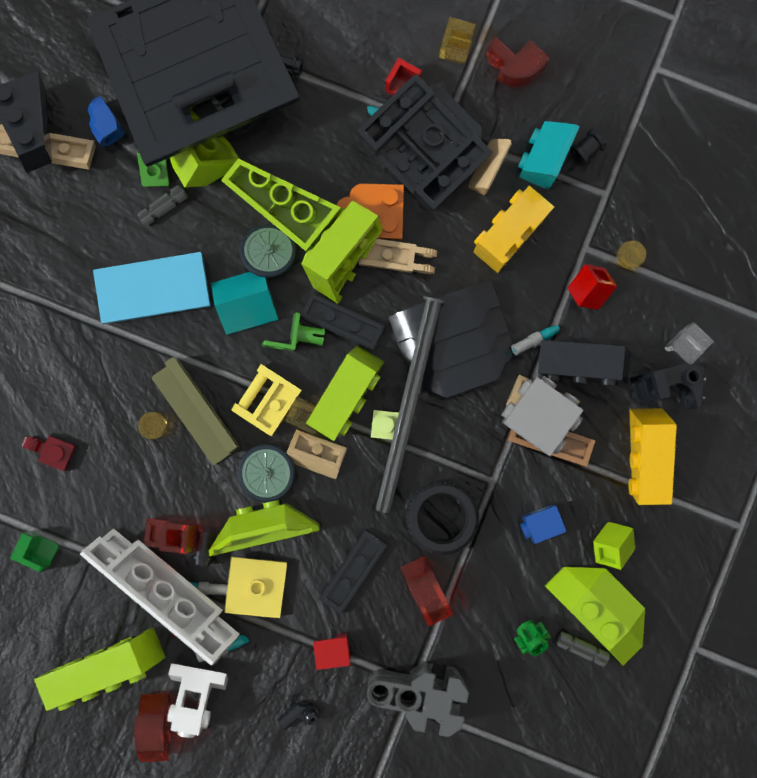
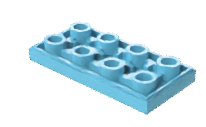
M202 252L93 270L101 324L211 307Z

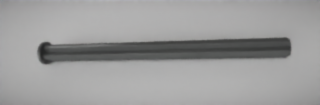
M423 296V299H426L424 312L376 510L382 513H390L440 306L441 303L445 304V301L441 299Z

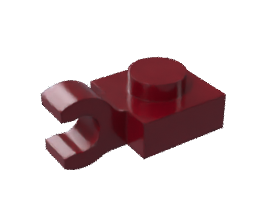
M25 436L21 447L41 453L38 462L64 472L68 468L76 445L53 436H48L46 442L31 436Z

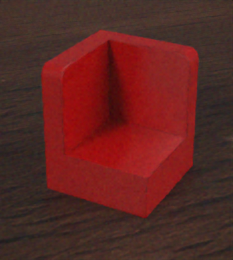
M398 58L385 80V92L393 96L414 74H417L422 79V70Z
M585 264L568 286V290L579 307L598 310L616 289L617 285L605 268Z
M347 633L336 634V637L331 639L314 641L316 670L350 666L351 658Z

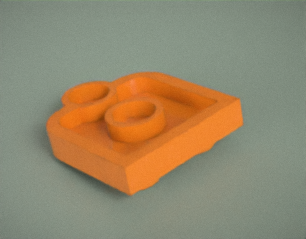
M358 184L352 188L349 197H344L338 201L337 206L342 209L346 208L353 200L378 215L383 228L378 239L402 241L404 185Z

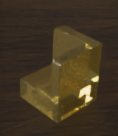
M449 17L439 58L465 64L476 24Z
M296 396L285 422L316 436L318 431L306 424L316 405Z

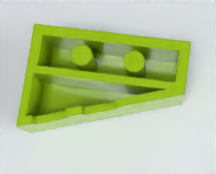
M352 200L346 208L339 212L337 220L322 233L320 241L303 258L301 264L313 288L339 304L343 297L339 293L347 279L352 282L356 275L352 271L360 257L366 259L383 230L378 215Z
M357 345L345 357L306 424L335 441L339 434L345 436L353 423L349 421L353 412L358 414L366 402L363 396L368 389L372 391L381 377L377 374L385 362Z

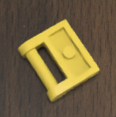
M260 364L256 370L258 374L239 403H235L231 410L268 435L273 436L302 390ZM268 378L274 383L252 414L247 409Z

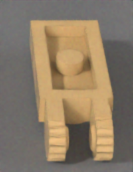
M377 239L366 259L360 257L358 265L408 273L414 271L417 273L434 274L435 267L427 264H415L414 258L415 255L426 258L437 257V250L416 247V244Z

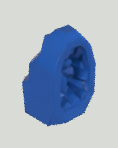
M100 96L93 99L88 107L90 115L89 127L102 147L111 145L121 139L125 131L103 97Z

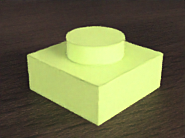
M374 410L371 438L393 440L399 413Z

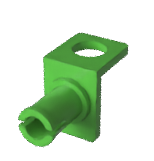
M296 312L293 316L290 343L263 341L262 347L294 351L298 341L322 346L324 338L313 335H325V328L302 326L301 322H299L300 313Z

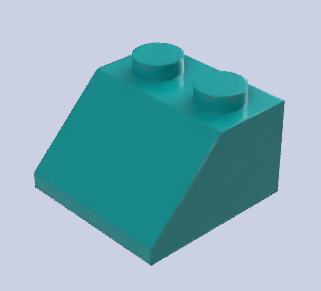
M544 121L541 129L535 128L529 143L533 144L530 154L524 152L518 165L522 169L519 177L549 190L559 174L580 126Z

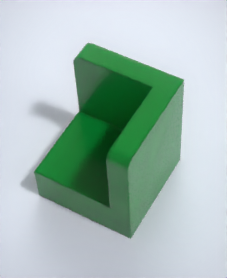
M32 531L24 532L21 534L10 559L38 572L49 570L60 545Z

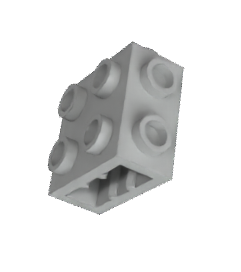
M543 376L541 379L534 377L532 381L526 379L518 390L521 396L515 404L511 401L501 414L505 417L501 423L546 455L551 456L553 452L558 454L566 443V440L563 438L569 430L574 431L583 419L580 416L583 409L578 406L580 403L578 399L567 392L563 396L556 391L557 385L547 377Z

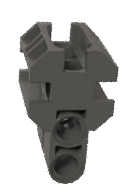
M428 662L420 663L410 670V674L383 669L375 670L370 674L367 689L369 702L377 707L406 712L405 717L415 731L425 732L427 718L435 719L436 722L440 723L439 735L450 737L463 727L464 717L460 714V704L452 703V701L467 703L469 693L465 681L456 668L446 666L444 680L435 678V674L431 673L433 663ZM377 685H384L386 689L379 691L376 690L374 687ZM406 690H411L414 692L412 695L405 696L402 694Z

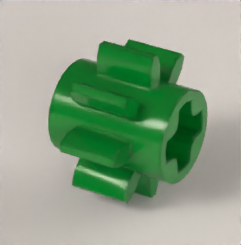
M530 620L518 627V636L514 640L524 655L529 652L532 656H537L546 651L549 646L547 640L551 636L542 622L536 625L534 621Z

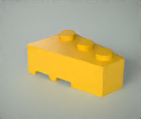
M528 186L524 192L519 189L509 201L512 205L506 212L501 210L492 220L494 225L489 231L483 230L474 241L476 247L473 253L497 273L554 208L552 204L531 186Z
M662 408L630 409V467L632 479H629L628 488L629 494L634 497L638 505L672 504L677 424Z

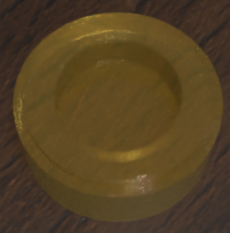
M627 241L617 251V260L626 269L637 268L646 258L644 246L637 241Z
M148 412L140 418L138 429L145 438L158 439L166 433L167 421L160 413Z

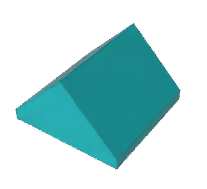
M247 272L211 283L214 305L226 335L279 320L267 278Z

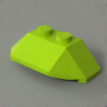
M279 500L263 503L264 508L253 511L252 506L236 509L237 515H233L228 519L209 549V555L214 556L317 532L320 530V525L289 504L280 505Z
M564 566L545 585L623 666L643 647L645 608L606 568Z

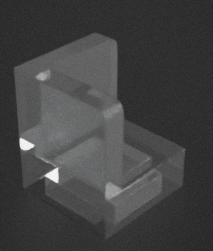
M693 322L686 325L668 343L665 349L668 352L674 350L686 363L693 364L714 341Z

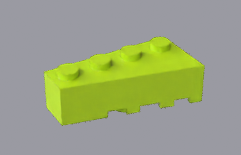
M240 159L236 160L221 180L307 252L315 247L320 241L322 233L332 226L342 210L341 207Z
M154 627L145 630L135 638H132V636L108 647V650L105 647L85 656L84 659L81 657L34 679L46 711L58 707L59 711L73 706L76 699L81 698L82 702L98 696V691L105 689L106 693L121 687V682L129 679L131 684L145 678L147 670L166 658Z

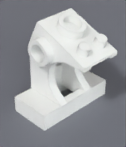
M171 663L168 675L171 680L179 681L181 684L176 705L171 704L167 721L172 722L171 731H177L181 737L193 738L195 735L199 736L203 728L207 729L211 711H206L210 691L212 688L226 690L227 674ZM187 691L201 693L198 710L184 707Z

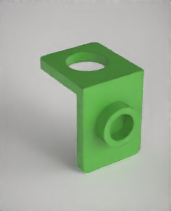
M137 151L142 186H168L169 176L166 160L146 167L139 151Z

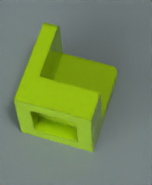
M607 522L593 541L596 563L621 570L635 550L634 528Z

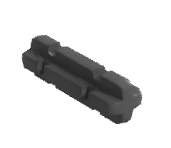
M180 185L172 188L170 194L165 193L151 203L149 209L144 208L137 214L145 226L155 221L154 218H160L176 206L175 203L179 202L180 204L187 199L188 196Z
M560 632L556 640L558 647L565 650L569 649L570 652L589 661L593 660V662L602 667L607 665L610 654L600 648L597 650V647L576 637L573 639V636L565 632Z

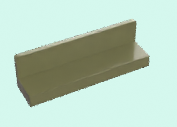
M172 357L164 363L166 365L165 368L152 376V380L210 462L216 465L240 448V445L180 360Z

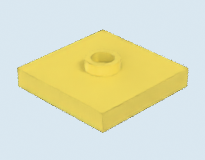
M231 556L224 612L280 618L287 562Z

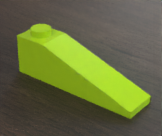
M192 106V107H190L189 109H190V114H191V116H192V119H193V121L195 122V121H197V120H199V119H201V118H199V117L192 111V108H193V106ZM224 136L216 137L170 157L172 167L185 188L208 186L223 177L236 160L239 159L233 147Z

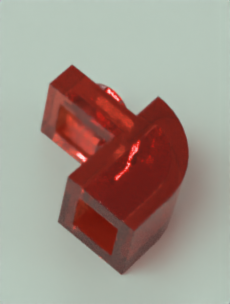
M497 37L488 44L486 50L488 61L495 68H501L497 80L510 87H522L530 84L546 69L550 60L531 40L516 55Z
M147 518L144 545L159 548V551L181 554L194 553L198 524L182 520Z
M425 556L400 567L428 626L453 615Z
M168 693L141 694L139 712L138 716H135L134 725L135 748L140 762L169 761L171 732L167 721L170 705Z

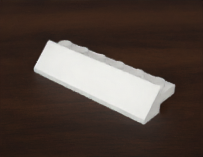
M113 528L103 538L99 536L81 551L80 555L210 665L217 663L219 658L240 635L219 617L223 611L141 541L137 540L132 544Z

